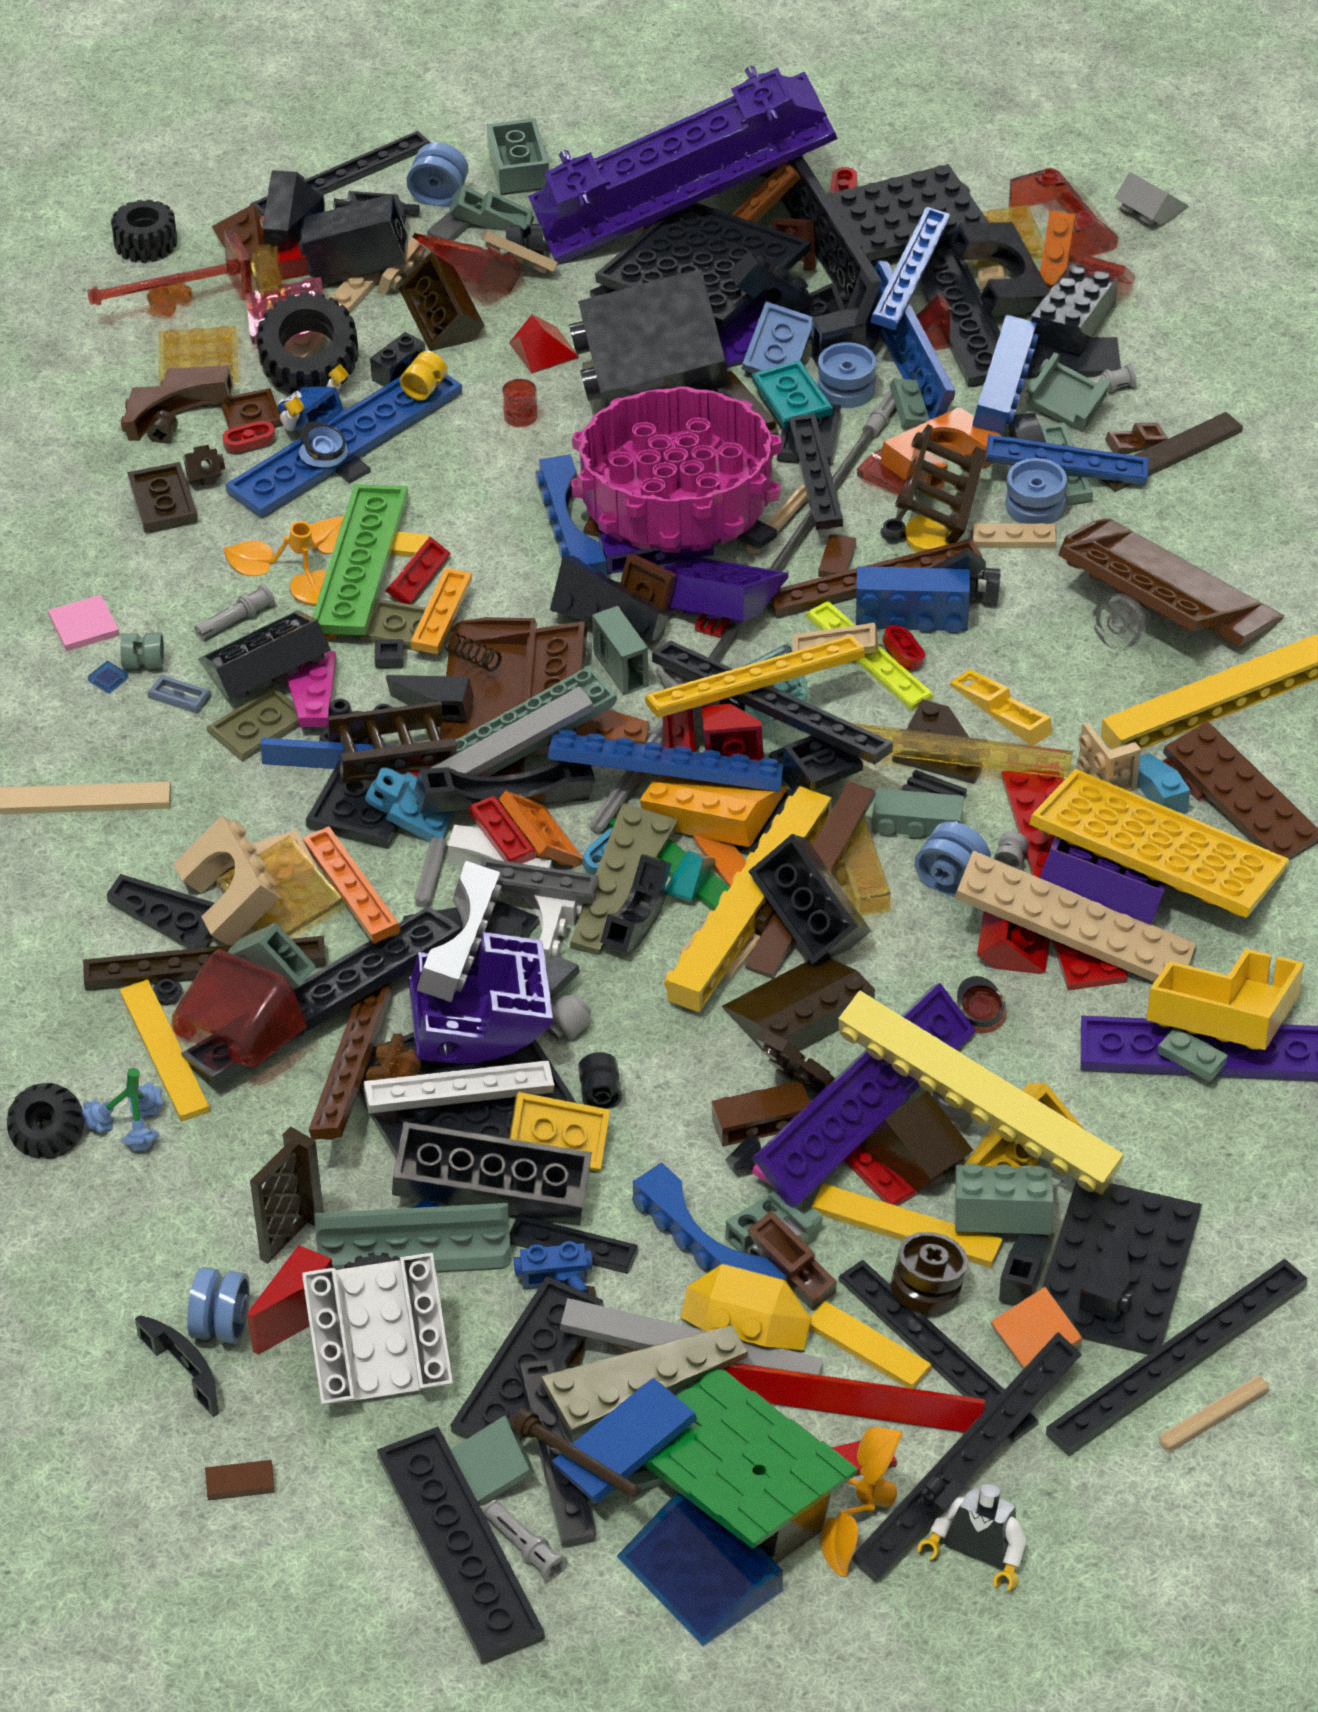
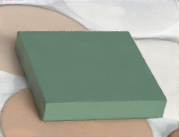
M505 1415L450 1449L479 1506L484 1505L534 1474L517 1434L511 1429V1421Z

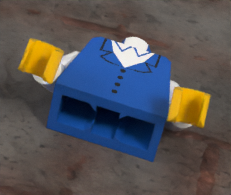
M341 364L328 374L332 379L329 380L326 387H303L288 398L281 399L278 402L277 408L280 413V421L287 431L294 430L300 432L301 428L309 422L326 424L344 411L338 391L341 388V382L349 374Z

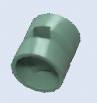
M122 633L120 643L122 669H139L141 665H144L146 669H163V634L145 633L144 637H140L138 633ZM142 648V654L139 655L138 649Z

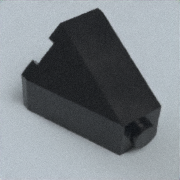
M272 170L262 227L264 249L290 251L302 239L301 228L304 226L305 217L326 211L324 194L319 189H313L305 183V178L298 172Z

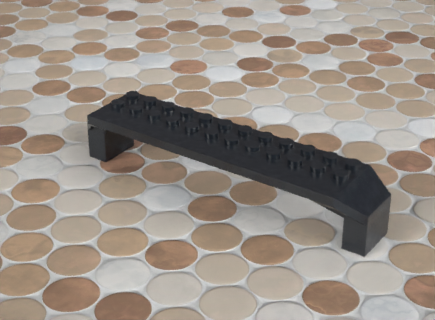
M799 156L789 162L801 178L780 199L792 219L814 221L815 255L832 283H836L839 291L844 289L849 299L846 310L812 317L811 357L818 367L819 355L824 349L833 344L842 342L857 343L871 351L879 341V331L882 330V326L871 323L872 315L881 299L882 280L804 157ZM778 167L770 169L759 175L768 178Z

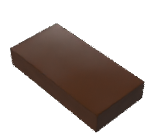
M829 534L819 566L818 577L849 570L856 547V538Z
M272 1460L205 1467L208 1501L275 1493Z

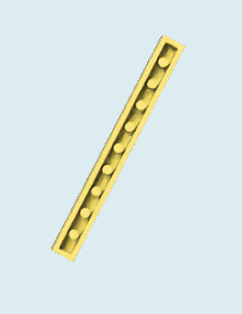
M862 991L857 993L838 1018L839 1032L846 1041L852 1044H860L866 1048V1051L877 1060L884 1059L892 1064L894 1070L903 1076L909 1075L916 1079L919 1085L926 1091L928 1090L931 1093L937 1092L944 1097L950 1106L956 1109H964L979 1124H988L996 1129L1003 1139L1009 1142L1015 1141L1023 1146L1030 1156L1037 1159L1041 1157L1049 1162L1051 1167L1059 1174L1070 1175L1077 1180V1183L1083 1189L1089 1192L1094 1190L1102 1195L1121 1169L1124 1155L1122 1152Z

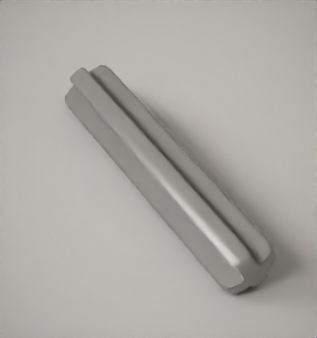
M443 837L431 839L414 897L415 905L418 907H427L431 904L447 848L446 840Z

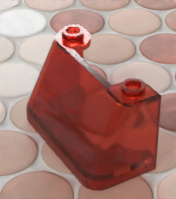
M220 949L211 954L204 962L172 1014L171 1023L173 1031L181 1038L191 1039L196 1035V1027L225 1039L229 1046L227 1050L230 1057L235 1062H241L251 1068L255 1067L307 1027L293 988L287 979L279 973Z

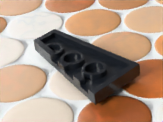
M122 874L118 876L107 892V901L188 949L206 947L213 937L201 916L215 904L214 902Z

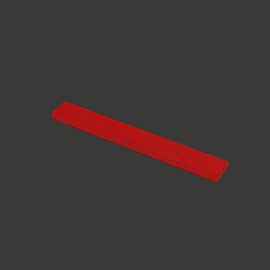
M734 1363L722 1369L727 1371L751 1392L754 1390L768 1403L962 1432L968 1430L984 1412L985 1399L742 1363Z

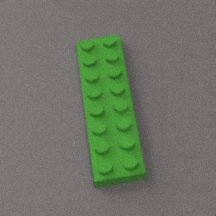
M354 484L312 616L318 620L324 634H367L408 499L407 486Z

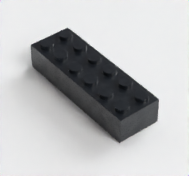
M404 1122L393 1173L392 1195L456 1206L508 1203V1214L580 1225L592 1152Z

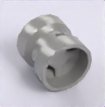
M1015 831L1005 832L999 840V848H997L993 859L1005 864H1011L1012 867L1020 870L1029 842L1021 833Z

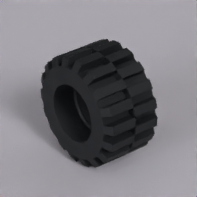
M149 199L146 201L137 200L136 202L126 203L125 206L119 207L118 211L113 213L111 226L114 248L118 255L122 254L123 259L127 260L130 257L131 262L134 263L137 260H141V263H147V260L150 259L152 262H156L158 257L166 258L167 253L171 254L174 251V247H177L178 239L174 212L170 210L168 205H163V202H154Z

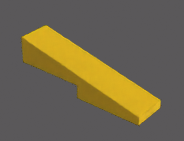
M969 669L950 682L951 687L1032 747L1053 733L1050 716L1011 698L1008 687ZM965 681H975L969 686L963 684Z

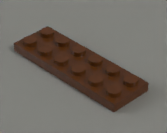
M1208 721L1164 747L1163 754L1255 845L1290 860L1318 843V828Z

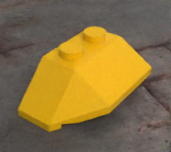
M721 1264L687 1286L680 1318L705 1331H712L732 1325L742 1341L764 1347L803 1351L806 1347L812 1320L785 1280L726 1264Z

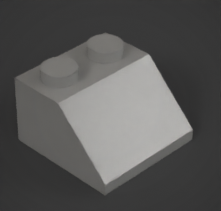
M1132 172L1128 173L1114 197L1122 202L1120 208L1132 215L1135 211L1141 213L1139 219L1153 226L1154 222L1163 225L1189 207L1174 196Z

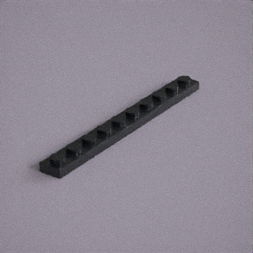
M671 640L652 652L653 663L692 681L733 670L722 663ZM772 686L729 697L874 765L893 752L892 741Z
M1283 1259L1046 1426V1435L1067 1455H1070L1307 1286L1308 1278L1290 1262Z
M1057 1332L854 1552L851 1560L875 1582L932 1520L926 1513L933 1503L927 1501L920 1494L933 1477H936L944 1484L945 1488L953 1479L964 1485L1082 1354Z

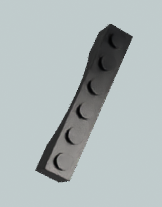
M559 760L532 771L491 777L469 775L449 767L420 769L414 791L420 813L469 810L468 806L495 796L499 801L505 790L540 804L589 800L595 783V777L591 765Z

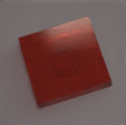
M1077 253L1074 260L1077 265L1084 268L1106 271L1109 274L1117 275L1118 282L1133 284L1136 277L1126 266L1085 254Z

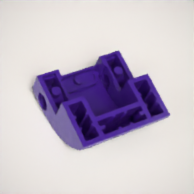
M483 932L469 974L463 972V974L467 975L462 992H455L452 1002L417 991L422 970L429 955L428 953L418 952L412 975L409 977L416 1059L458 1064L478 1063L497 1059L514 1053L530 1044L551 1025L553 1014L542 940Z

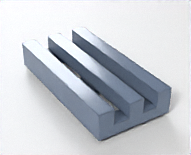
M163 675L157 679L147 693L150 699L196 714L206 704V700L211 697L210 690ZM162 685H165V686L172 687V688H175V689H174V691H173V690H170V689H167V688H164V687H161V686H162ZM184 692L199 696V698L184 694Z

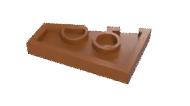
M608 709L581 724L579 736L588 737L589 734H600L608 740L617 741V738L632 739L636 744L644 745L647 742L649 721Z

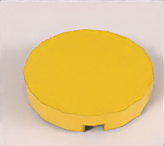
M918 515L912 518L906 525L905 540L915 552L949 544L944 542L947 533L944 526L926 517Z

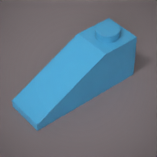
M1150 753L1141 755L1137 785L1145 797L1179 813H1188L1190 789L1178 771Z

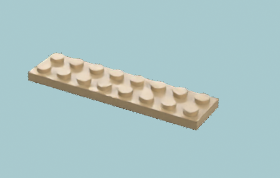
M974 850L954 896V899L1155 982L1169 961L1189 966L1196 945L1192 941L1132 918L1127 914L1111 910L1098 902H1093L1067 889Z

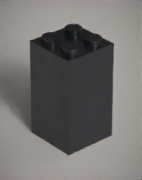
M392 194L306 216L304 219L299 249L302 256L307 257L309 274L312 278L315 277L318 286L406 264L409 236Z

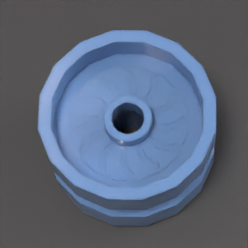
M439 142L426 144L419 149L407 175V188L411 195L422 204L448 207L452 203L453 195L466 180L469 173L468 163L464 155L455 147Z
M848 342L833 344L822 351L818 361V387L829 403L841 405V408H854L869 402L875 395L876 357L873 352L863 345Z
M1031 458L1017 462L1009 469L1005 506L1007 513L1013 520L1026 524H1051L1063 515L1066 503L1067 476L1060 465L1047 459Z
M946 821L938 824L929 836L927 842L915 857L914 867L919 878L926 886L954 897L973 850L990 858L991 852L987 842L975 830L958 822Z
M206 1267L198 1269L191 1287L187 1313V1328L191 1338L209 1340L215 1333L219 1342L239 1343L249 1309L250 1281L247 1273L229 1271L222 1277L218 1269Z

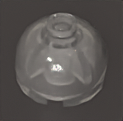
M1124 592L1106 597L1097 604L1093 611V617L1096 616L1095 632L1100 640L1109 648L1116 649L1118 647L1128 650L1141 642L1149 631L1151 617L1147 606H1144L1140 601Z

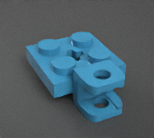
M381 768L376 780L371 783L365 800L373 807L385 813L388 812L386 820L429 842L434 837L442 838L453 811L420 813L414 791L418 777L408 772L403 776L391 769ZM383 779H389L392 785L385 784ZM374 792H380L383 795V799L376 797Z

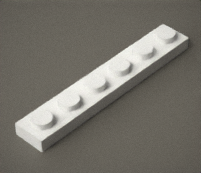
M549 1061L364 1081V1092L368 1113L510 1098L516 1097L518 1092L532 1095L554 1093V1082Z

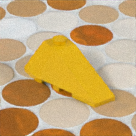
M1028 1083L1022 1089L1026 1094L1083 1128L1047 1083ZM991 1127L965 1165L973 1163L980 1166L1009 1165L1021 1167L1028 1164L1031 1167L1039 1164V1160L1030 1156L1024 1150V1147L1017 1142H1009L1003 1139L997 1130Z

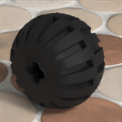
M54 1083L34 1084L20 1092L14 1098L13 1103L10 1104L7 1116L8 1135L13 1145L25 1155L38 1159L40 1157H45L46 1159L55 1158L70 1151L81 1138L84 1127L82 1106L78 1098L61 1085ZM44 1119H51L53 1124L43 1129L44 1126L41 1122Z

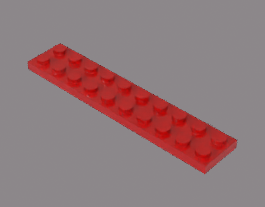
M1058 764L1001 771V779L1018 833L1024 835L1029 842L1025 856L1031 875L1040 878L1055 835L1042 833L1038 828L1029 825L1032 814L1063 782ZM1052 940L1068 991L1127 983V974L1124 969Z

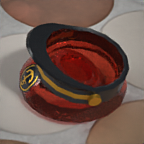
M981 976L968 977L961 982L957 991L956 1005L976 1031L975 1033L993 1032L1002 1027L1007 1017L1005 997L994 983Z

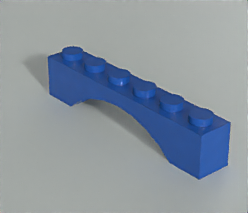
M571 454L539 459V471H535L536 483L538 487L543 486L541 497L543 504L549 505L547 506L549 522L555 523L552 524L555 540H560L558 542L560 557L576 556L585 564L598 569L607 576L606 558L600 542L582 532L574 524L567 512L568 504L572 498L571 480L577 478Z
M662 1162L632 1181V1201L635 1207L640 1212L646 1211L652 1217L654 1224L659 1230H667L681 1250L687 1249L694 1255V1259L701 1269L705 1270L708 1268L712 1271L721 1264H726L783 1279L787 1282V1276L766 1257L749 1255L733 1250L706 1234L693 1220L686 1207L682 1191V1180Z

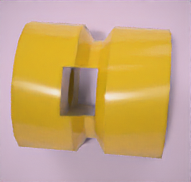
M431 351L421 352L401 375L400 385L402 390L413 399H427L447 375V365L436 353Z

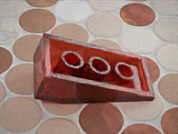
M414 233L412 238L477 284L504 295L511 293L524 270L515 264L516 258L505 252L502 255L500 251L491 246L488 249H484L477 245Z

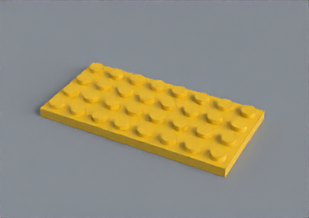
M1076 768L1032 814L1029 825L1038 828L1042 833L1055 835L1064 839L1070 845L1092 851L1098 857H1106L1119 863L1124 868L1134 869L1152 880L1162 881L1173 886L1177 891L1187 892L1201 898L1205 903L1215 904L1227 909L1233 915L1245 918L1251 914L1283 874L1289 862L1288 858Z

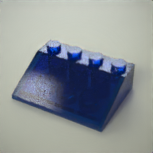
M680 1493L671 1498L617 1555V1558L703 1647L783 1592V1570L759 1545L752 1549Z

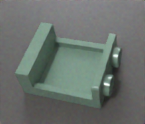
M1054 353L1050 360L1046 358L1043 361L1037 379L1032 378L1026 388L1028 393L1026 404L1061 423L1065 422L1071 428L1083 432L1107 397L1111 380L1101 376L1096 383L1058 362L1060 355Z

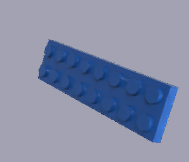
M878 261L875 267L876 273L882 280L881 297L893 274L887 261ZM909 303L896 331L882 326V330L879 333L902 378L917 380L929 420H932L947 413L951 401L955 398L956 390Z
M560 730L559 733L554 732L548 752V759L779 792L783 772V764H778L777 760L771 758H762L761 761L750 760L748 756L742 754H733L732 757L721 756L718 751L704 750L703 753L693 752L691 748L685 746H675L674 749L665 748L657 742H646L643 745L636 744L632 739L617 738V741L608 740L600 734H589L588 737L579 736L571 730Z

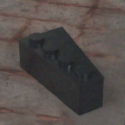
M576 556L562 557L549 611L593 623V614L618 606L640 638L651 641L662 639L669 616L668 611L640 594L632 592L618 581L610 579L603 572L590 567Z

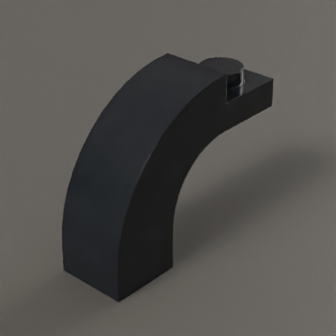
M647 854L641 855L630 893L623 906L616 913L608 914L600 943L625 952L633 951L640 946L663 907L668 892L664 889L672 863Z

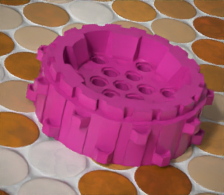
M677 387L649 390L630 397L617 398L610 401V406L594 415L583 431L575 432L572 437L573 449L580 452L581 471L577 474V478L571 480L572 496L583 499L587 512L599 525V530L611 535L620 542L628 540L633 547L650 551L652 547L660 548L661 552L680 553L681 549L692 548V551L712 548V544L720 542L722 545L748 531L762 515L769 502L778 501L781 495V485L772 481V459L774 455L782 453L781 437L770 433L764 419L757 412L753 411L751 403L746 400L739 401L718 392Z

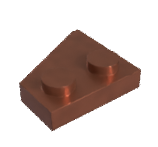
M790 218L772 219V229L811 242V251L800 261L804 263L803 269L805 271L816 269L814 221Z

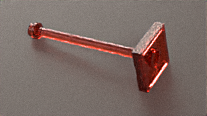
M235 230L225 231V264L101 290L97 286H93L92 289L87 290L88 299L91 305L95 304L98 306L101 305V300L223 274L228 275L242 301L252 299L251 258Z

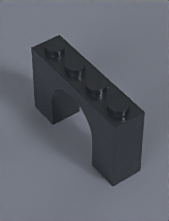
M1013 222L959 224L951 244L960 260L994 261L1007 268L1014 276V278L988 280L980 296V300L988 315H1032L1050 290Z

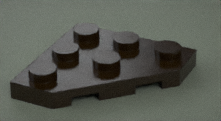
M922 699L892 756V762L974 784L984 765V758L949 706Z
M761 1028L756 1036V1040L762 1047L761 1052L770 1058L768 1062L777 1068L775 1072L783 1078L791 1081L795 1077L803 1081L804 1088L814 1094H817L819 1090L823 1091L835 1079L834 1076L829 1074V1070L812 1058H808L807 1062L804 1061L806 1057L797 1051V1047L785 1039Z

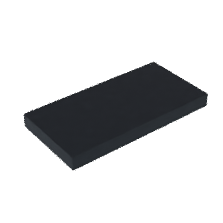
M1091 337L1079 354L1036 344L1026 378H1037L1043 361L1046 358L1050 360L1054 353L1060 355L1058 361L1060 364L1085 377L1099 376L1104 370L1108 369L1110 371L1121 369L1117 337Z

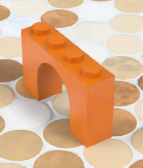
M959 407L884 441L880 464L905 481L914 448L911 447L912 440L917 432L922 433L927 424L933 426L929 440L963 456L966 454L970 455L976 446L986 450L988 434L1001 435L997 432L972 426L974 416ZM926 451L924 460L947 470V463L931 452ZM984 457L982 469L993 463L985 462ZM920 472L918 480L938 489L944 487L945 481L926 472Z

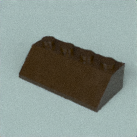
M433 252L424 259L399 288L429 351L471 342L485 326L454 265Z

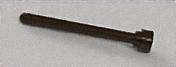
M522 1408L513 1417L511 1429L523 1438L535 1437L629 1497H636L639 1494V1487L543 1427L539 1416L531 1410Z

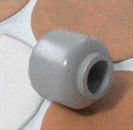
M564 995L551 1006L553 1020L547 1029L557 1039L563 1036L566 1039L572 1040L590 1024L589 1014L591 1009L578 995L573 997Z

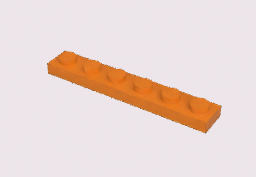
M329 826L303 837V841L311 856L373 943L401 932L398 921Z

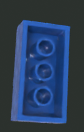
M857 566L856 625L875 623L877 629H886L890 625H898L907 630H921L923 632L931 630L967 631L970 569Z

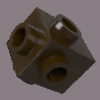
M209 445L194 447L193 453L183 455L188 483L200 481L201 485L216 483V477H220L222 475L221 470H225L223 455L218 454L216 448L210 449ZM202 461L208 463V469H204L201 466Z

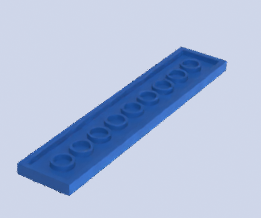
M446 375L427 399L416 400L402 390L400 377L326 423L336 428L345 437L348 453L341 463L323 468L305 463L299 455V449L303 444L301 438L226 483V492L262 518L336 472L338 467L354 457H360L461 394L462 384Z

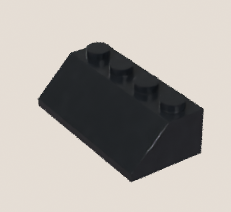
M791 834L748 871L812 965L819 964L850 950L871 932L867 923L807 838Z

